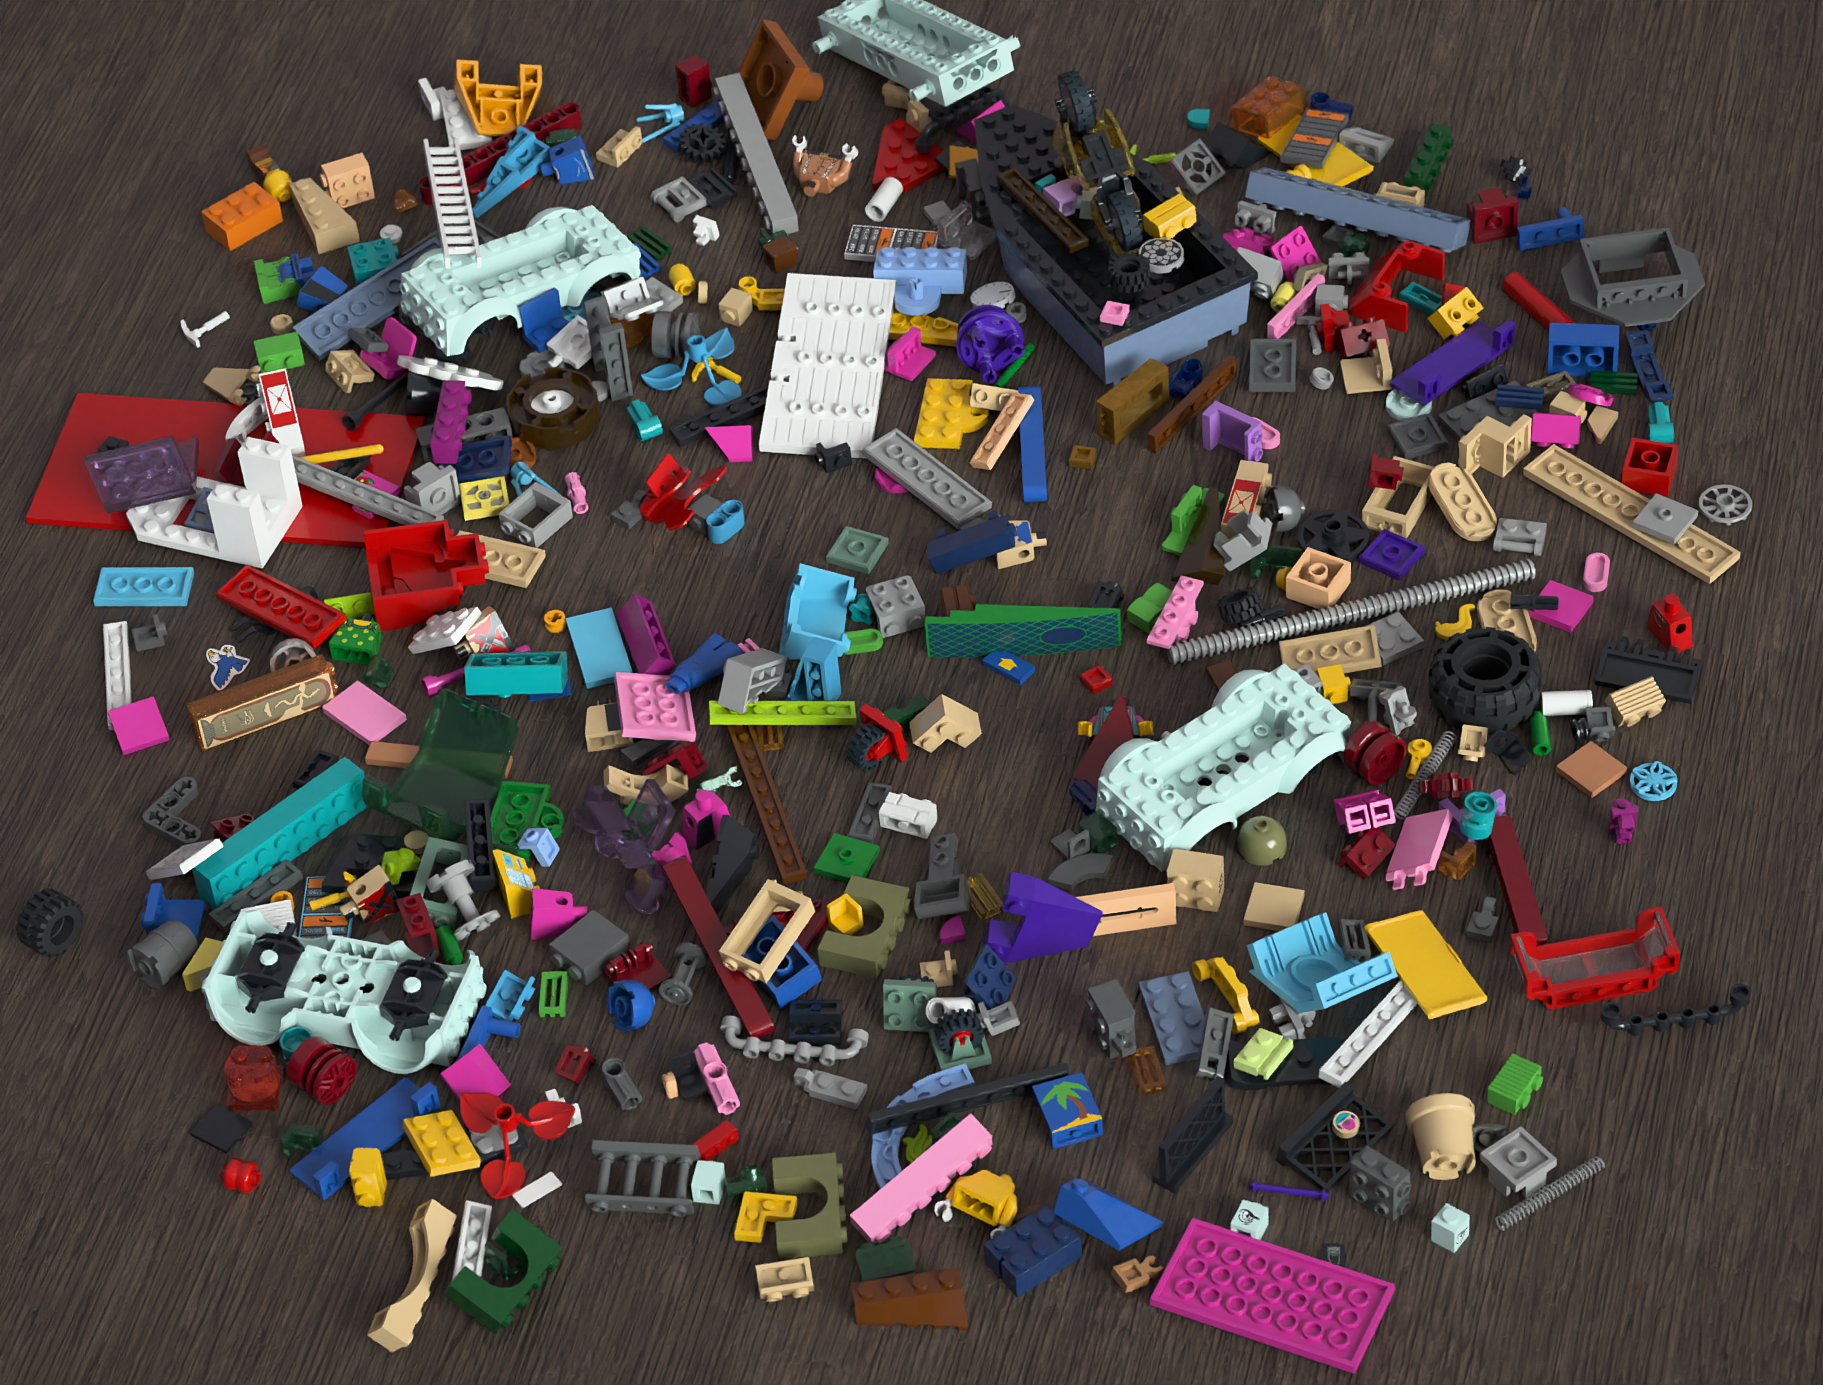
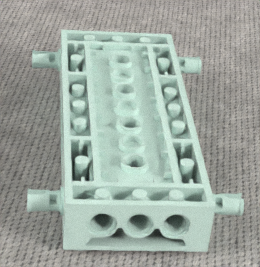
M846 0L842 2V5L829 9L817 17L822 38L812 43L815 53L821 54L830 49L911 89L908 92L909 97L912 101L915 100V103L927 97L945 107L1013 71L1010 52L1020 47L1016 37L1013 38L1011 36L1008 39H1004L924 0Z

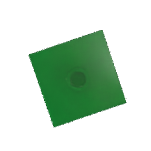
M834 833L814 866V874L849 883L852 875L865 878L880 852V846Z

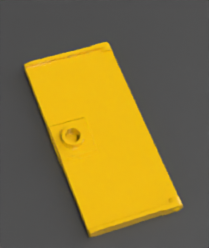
M1298 115L1261 134L1257 138L1258 143L1280 157L1302 116ZM1338 141L1323 169L1307 167L1311 172L1312 179L1342 187L1374 170L1371 164ZM1288 164V165L1291 166L1293 169H1294V167L1297 166V165Z
M1423 910L1365 925L1364 930L1380 953L1390 952L1397 976L1429 1019L1480 1005L1487 1001L1485 993Z

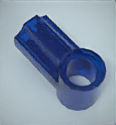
M1315 92L1311 95V109L1349 114V124L1354 106L1331 100L1330 96L1324 92Z
M1080 778L1074 781L1072 787L1069 788V793L1083 808L1086 818L1092 824L1103 820L1096 812L1097 790L1087 779L1083 780Z

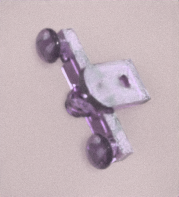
M646 779L628 817L607 786L590 785L583 798L584 802L581 808L573 812L575 824L588 833L597 834L595 847L599 854L605 855L609 859L620 858L625 868H638L634 874L637 880L634 887L628 889L625 893L626 902L639 913H656L660 909V903L655 897L656 895H664L670 881L652 856V853L657 850L676 810L655 779Z

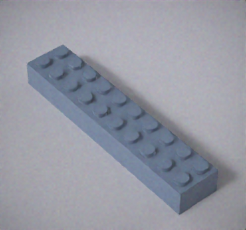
M1267 167L1250 171L1245 195L1246 198L1252 199V203L1255 204L1269 203L1272 204L1274 209L1285 210V208L1292 209L1294 214L1306 215L1308 213L1312 214L1314 219L1322 221L1328 218L1334 220V224L1355 225L1354 228L1356 230L1368 231L1370 229L1376 231V235L1385 237L1389 234L1394 235L1399 241L1413 240L1428 247L1430 245L1437 246L1438 250L1451 253V250H1458V248L1466 245L1471 219Z

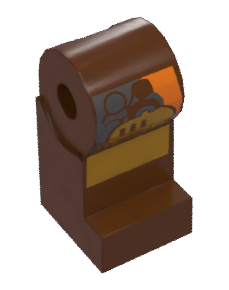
M264 144L246 151L249 167L262 183L269 172L280 170L276 162L268 154Z

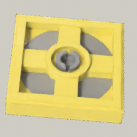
M505 476L459 484L465 521L499 515L509 505Z

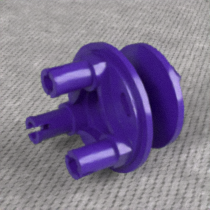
M990 304L979 305L966 312L958 324L957 353L967 367L981 373L984 382L993 383L997 379L996 371L1006 368L1017 357L1024 355L1023 332L1019 323L1001 307Z

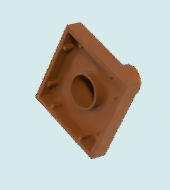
M762 19L737 73H740L766 139L777 140L795 101L816 102L819 100L823 92V78L820 73L810 71V68L777 22Z

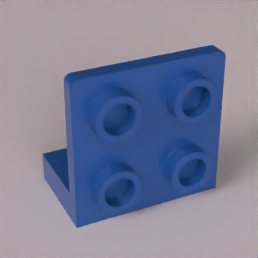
M556 288L541 294L519 307L524 341L539 354L547 350L546 344L570 323L562 316L559 291Z

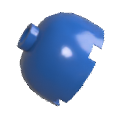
M632 979L615 981V985L609 987L607 995L609 1014L614 1013L615 1018L618 1020L613 1021L614 1025L623 1032L641 1028L649 1022L655 1006L653 994L650 993L649 989L642 982Z

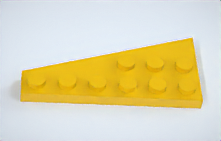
M894 301L889 339L896 340L914 326L920 329L921 343L956 347L958 323L941 317L935 319L927 316V314H903L895 308Z

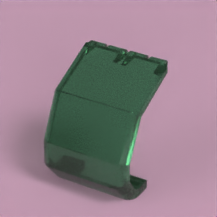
M443 688L440 694L435 697L417 754L389 790L388 783L370 775L366 776L362 784L364 803L376 811L431 836L454 842L466 833L464 800L489 799L490 803L500 790L519 731L517 720L501 713V718H499L498 711L484 705L479 706L478 702L461 696L459 701V694Z

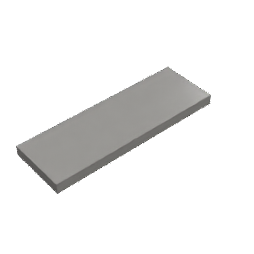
M897 428L862 449V455L957 529L992 508V502Z

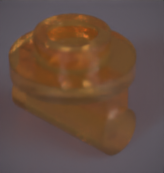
M401 189L395 192V197L392 198L397 213L418 205L411 190Z

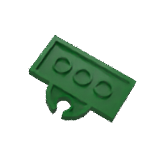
M502 781L490 817L493 850L498 849L523 858L525 862H529L532 850L520 849L518 847L519 841L528 828H548L554 839L561 835V825H565L564 817L557 806L548 803L551 795L550 785ZM551 822L557 823L556 825H552V826H548V825H547L548 823H551Z

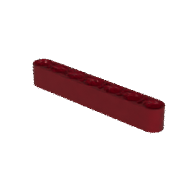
M1510 814L1497 815L1494 817L1491 835L1486 839L1514 933L1522 931L1531 932L1536 937L1537 946L1547 944L1545 927Z

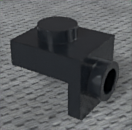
M821 442L816 444L817 453L814 454L818 466H822L826 473L852 465L851 448L847 442L826 450Z

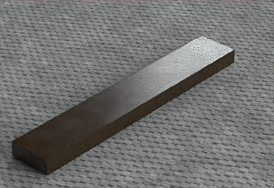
M1014 167L996 175V181L1069 254L1089 246V239L1019 170Z

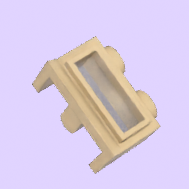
M1382 182L1377 194H1374L1421 207L1425 205V191L1415 186L1406 187L1395 182Z

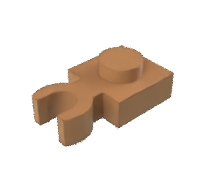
M1148 1256L1141 1264L1135 1258L1114 1266L1111 1275L1123 1291L1127 1293L1148 1285L1150 1278L1156 1279L1160 1277L1163 1267H1151L1154 1265L1155 1257Z

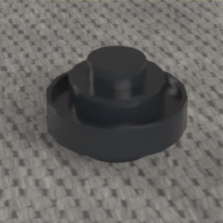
M1510 156L1509 161L1502 159L1499 165L1504 167L1503 172L1507 173L1505 178L1517 182L1519 178L1523 179L1524 175L1530 177L1532 169L1525 167L1527 161Z

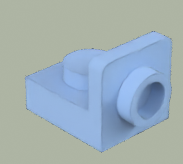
M528 828L518 843L520 849H531L542 867H550L560 850L548 828Z

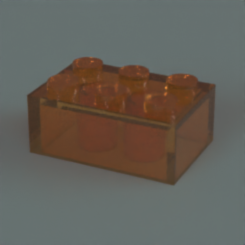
M1276 76L1267 77L1231 106L1234 129L1269 139L1307 108L1305 85Z

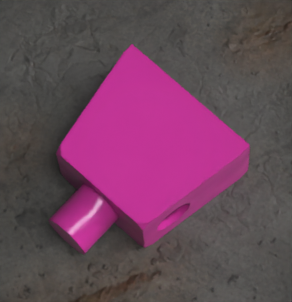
M532 889L530 910L531 939L560 936L572 927L573 921H579L588 914L587 906H573V896L570 892Z

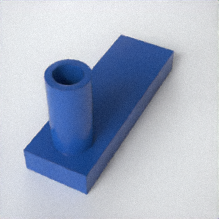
M1562 207L1556 212L1557 220L1517 227V247L1521 251L1583 239L1584 218L1582 215L1572 216L1567 208Z
M482 1006L458 1060L478 1044H481L484 1048L491 1033L518 1038L521 1029L520 1023L496 1019L493 1016L492 1007Z

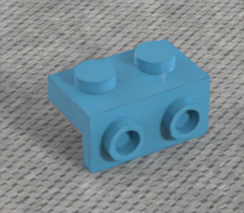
M504 970L485 1006L492 1007L493 1016L496 1019L512 1022L514 1018L518 1021L525 1009L521 1005L524 1000L528 1002L535 991V988L532 987L535 978L531 976L526 982Z

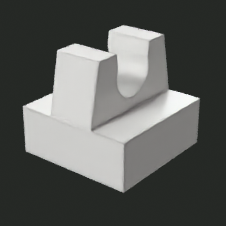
M698 215L693 220L695 228L693 234L698 237L696 240L697 244L705 246L709 240H717L720 234L716 221Z

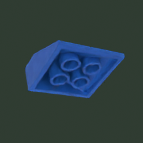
M1078 1178L1061 1185L1054 1209V1214L1117 1250L1123 1249L1163 1225V1221L1103 1187Z

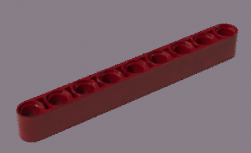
M574 102L565 103L522 127L533 132L536 139L549 145L581 128L580 107ZM517 129L462 157L467 187L491 174L500 157H504L507 152L510 140H514L516 137ZM448 164V165H446V166H444V167H457V166H456V164ZM434 174L435 176H459L458 174ZM426 175L419 180L421 200L426 205H433L429 177ZM436 184V186H461L460 184ZM438 194V196H452V195H453V194Z
M686 855L662 865L749 1036L759 1039L775 1031L774 1024L751 980L739 970L732 971L724 966L719 950L728 936Z

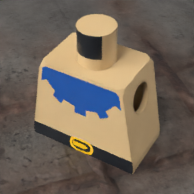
M1027 520L1009 521V523L1015 525L1017 531L1015 547L995 554L998 569L1032 561L1034 559V547L1047 545L1045 531L1031 533L1030 523Z

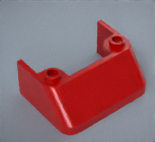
M1413 241L1401 243L1378 259L1348 301L1349 314L1363 320L1376 317L1377 321L1384 319L1385 327L1406 333L1408 331V303L1390 298V284L1401 269L1443 281L1445 251Z

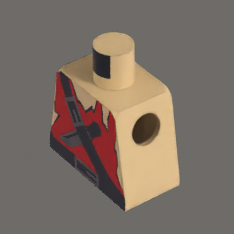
M490 606L482 611L480 618L463 636L465 641L453 647L460 660L469 654L508 653L515 650L496 611Z
M380 865L374 867L348 886L347 892L351 901L339 907L346 921L359 914L365 924H370L400 911L396 902L398 898L394 888Z

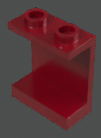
M266 432L263 440L279 443L271 432ZM236 438L228 439L212 474L219 482L240 486L245 485L238 451L242 445Z
M421 893L397 899L398 908L408 931L403 933L407 947L423 958H426L429 949H435L439 952L435 928ZM439 952L435 962L442 964Z

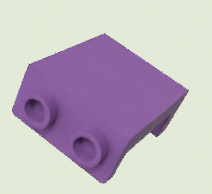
M1214 401L1202 413L1203 448L1211 451L1219 443L1245 455V461L1258 462L1263 455L1261 421L1218 401Z

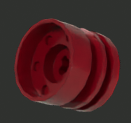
M321 1036L311 1037L299 1045L292 1054L287 1068L288 1080L303 1091H307L310 1096L323 1105H330L341 1099L352 1086L357 1072L356 1061Z

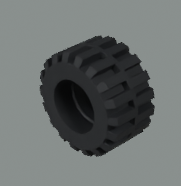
M46 888L41 892L38 891L34 894L33 898L27 901V904L23 906L22 912L18 916V924L16 925V930L18 931L17 938L20 939L22 944L44 957L53 958L54 956H59L63 951L65 952L69 949V946L75 942V938L81 931L80 927L83 924V920H81L83 918L82 907L76 901L55 889Z

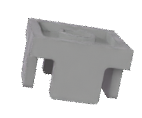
M428 462L412 472V476L420 483L414 486L413 489L408 485L404 487L406 501L441 515L462 503L456 470L451 465L445 468L442 465L436 467L431 462Z
M1243 510L1228 519L1227 522L1237 535L1228 540L1221 531L1216 533L1214 547L1225 558L1224 566L1229 572L1267 550L1272 522L1267 517L1261 519L1255 511L1248 513L1247 510Z
M1521 1126L1480 1153V1160L1489 1168V1182L1505 1197L1510 1194V1189L1515 1193L1522 1189V1195L1525 1198L1531 1196L1546 1185V1173L1557 1165V1159Z

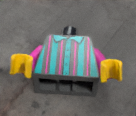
M1117 699L1112 700L1110 706L1100 707L1098 714L1089 721L1078 722L1077 736H1088L1094 740ZM1126 706L1133 728L1134 739L1154 735L1153 722L1144 721L1141 716L1135 714L1132 706Z

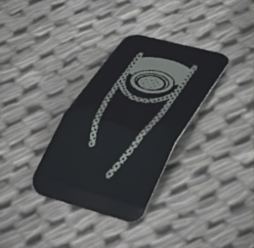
M1343 1243L1323 1244V1261L1345 1268V1245Z

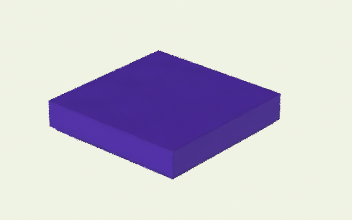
M1384 529L1359 556V563L1400 581L1425 553V546Z

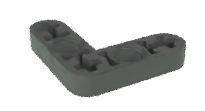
M183 777L177 780L143 814V821L148 831L179 847L203 841L199 828L176 817L199 793L197 782L194 778ZM170 801L177 802L176 805L172 807L165 806V804ZM172 826L179 827V829L174 832L167 831V829Z

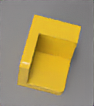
M847 893L827 905L828 925L836 933L851 936L864 928L862 908Z

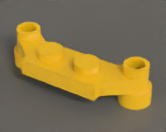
M744 277L740 279L739 289L751 294L752 304L757 306L759 311L782 310L785 289L757 288L755 278Z
M1215 957L1206 961L1201 959L1192 963V971L1196 980L1200 982L1212 977L1234 1009L1235 1013H1232L1234 1018L1231 1030L1234 1034L1244 1032L1248 1027L1259 1024L1257 1012L1250 1008L1247 999L1248 991L1245 984L1240 983L1233 967L1229 966L1223 957Z

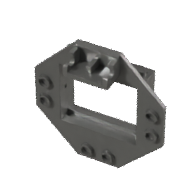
M1669 227L1580 239L1579 253L1561 270V277L1571 304L1624 327L1671 321L1705 286L1695 254L1675 245ZM1665 252L1673 275L1600 285L1592 261L1598 260L1597 268L1599 273L1641 268L1644 265V254Z

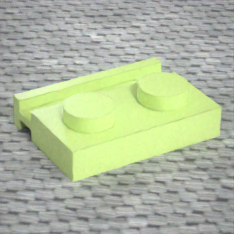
M1259 1028L1233 1060L1234 1068L1255 1076L1258 1074L1263 1075L1264 1079L1267 1080L1292 1050L1293 1040H1284L1281 1035Z

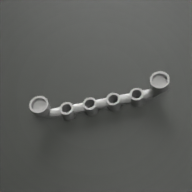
M735 1016L723 1017L720 1027L721 1031L725 1034L727 1043L733 1048L743 1050V1054L748 1058H757L759 1051L769 1052V1058L774 1061L783 1060L784 1054L794 1055V1060L802 1064L808 1063L810 1057H820L819 1062L824 1066H833L835 1059L842 1060L854 1057L860 1049L867 1046L869 1034L866 1031L857 1028L851 1029L847 1037V1044L850 1047L847 1049H837L833 1045L814 1047L806 1042H799L797 1045L786 1044L779 1039L772 1040V1042L761 1041L756 1037H748L746 1040L739 1039L736 1036L740 1034L743 1022Z

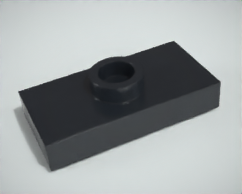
M317 749L292 781L293 788L300 789L337 763L339 757Z

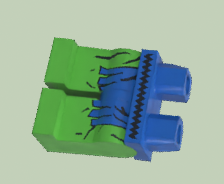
M298 253L291 254V257H283L279 261L265 264L263 259L254 261L264 304L297 296L302 287L314 274L311 257L299 259Z

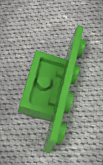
M1193 485L1188 493L1183 494L1179 505L1171 511L1172 532L1162 544V550L1181 556L1209 488H1203L1202 490L1201 487ZM1218 492L1220 506L1225 499V495Z

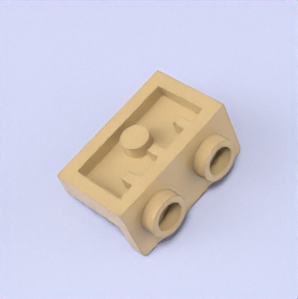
M636 126L631 132L620 129L596 153L597 160L618 168L641 146L640 128Z
M353 350L330 351L325 371L345 393H351L353 383L373 382L375 373Z
M972 383L970 406L1002 411L1011 395L1018 393V390Z

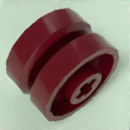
M1368 722L1360 727L1347 743L1344 751V763L1351 770L1359 773L1371 785H1380L1389 780L1399 770L1407 753V745L1404 740L1391 733L1380 722Z

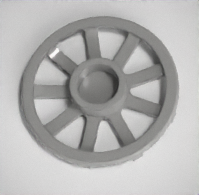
M1723 484L1706 489L1699 497L1698 506L1700 513L1707 517L1710 522L1715 521L1731 525V523L1746 520V517L1752 510V500L1743 489ZM1728 488L1727 493L1719 494L1717 489ZM1732 490L1742 493L1736 498L1731 495ZM1712 491L1716 497V500L1708 498L1705 495L1708 492ZM1747 498L1748 504H1736ZM1703 501L1714 505L1703 506ZM1736 509H1746V511L1740 513ZM1712 510H1717L1713 515L1708 512ZM1729 512L1733 513L1737 517L1730 518ZM1721 513L1725 514V518H1720L1718 516Z

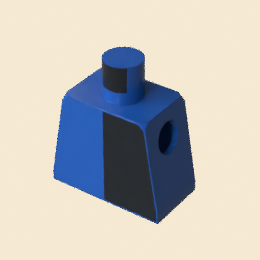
M320 266L299 291L297 306L315 313L347 293L348 286L326 268Z

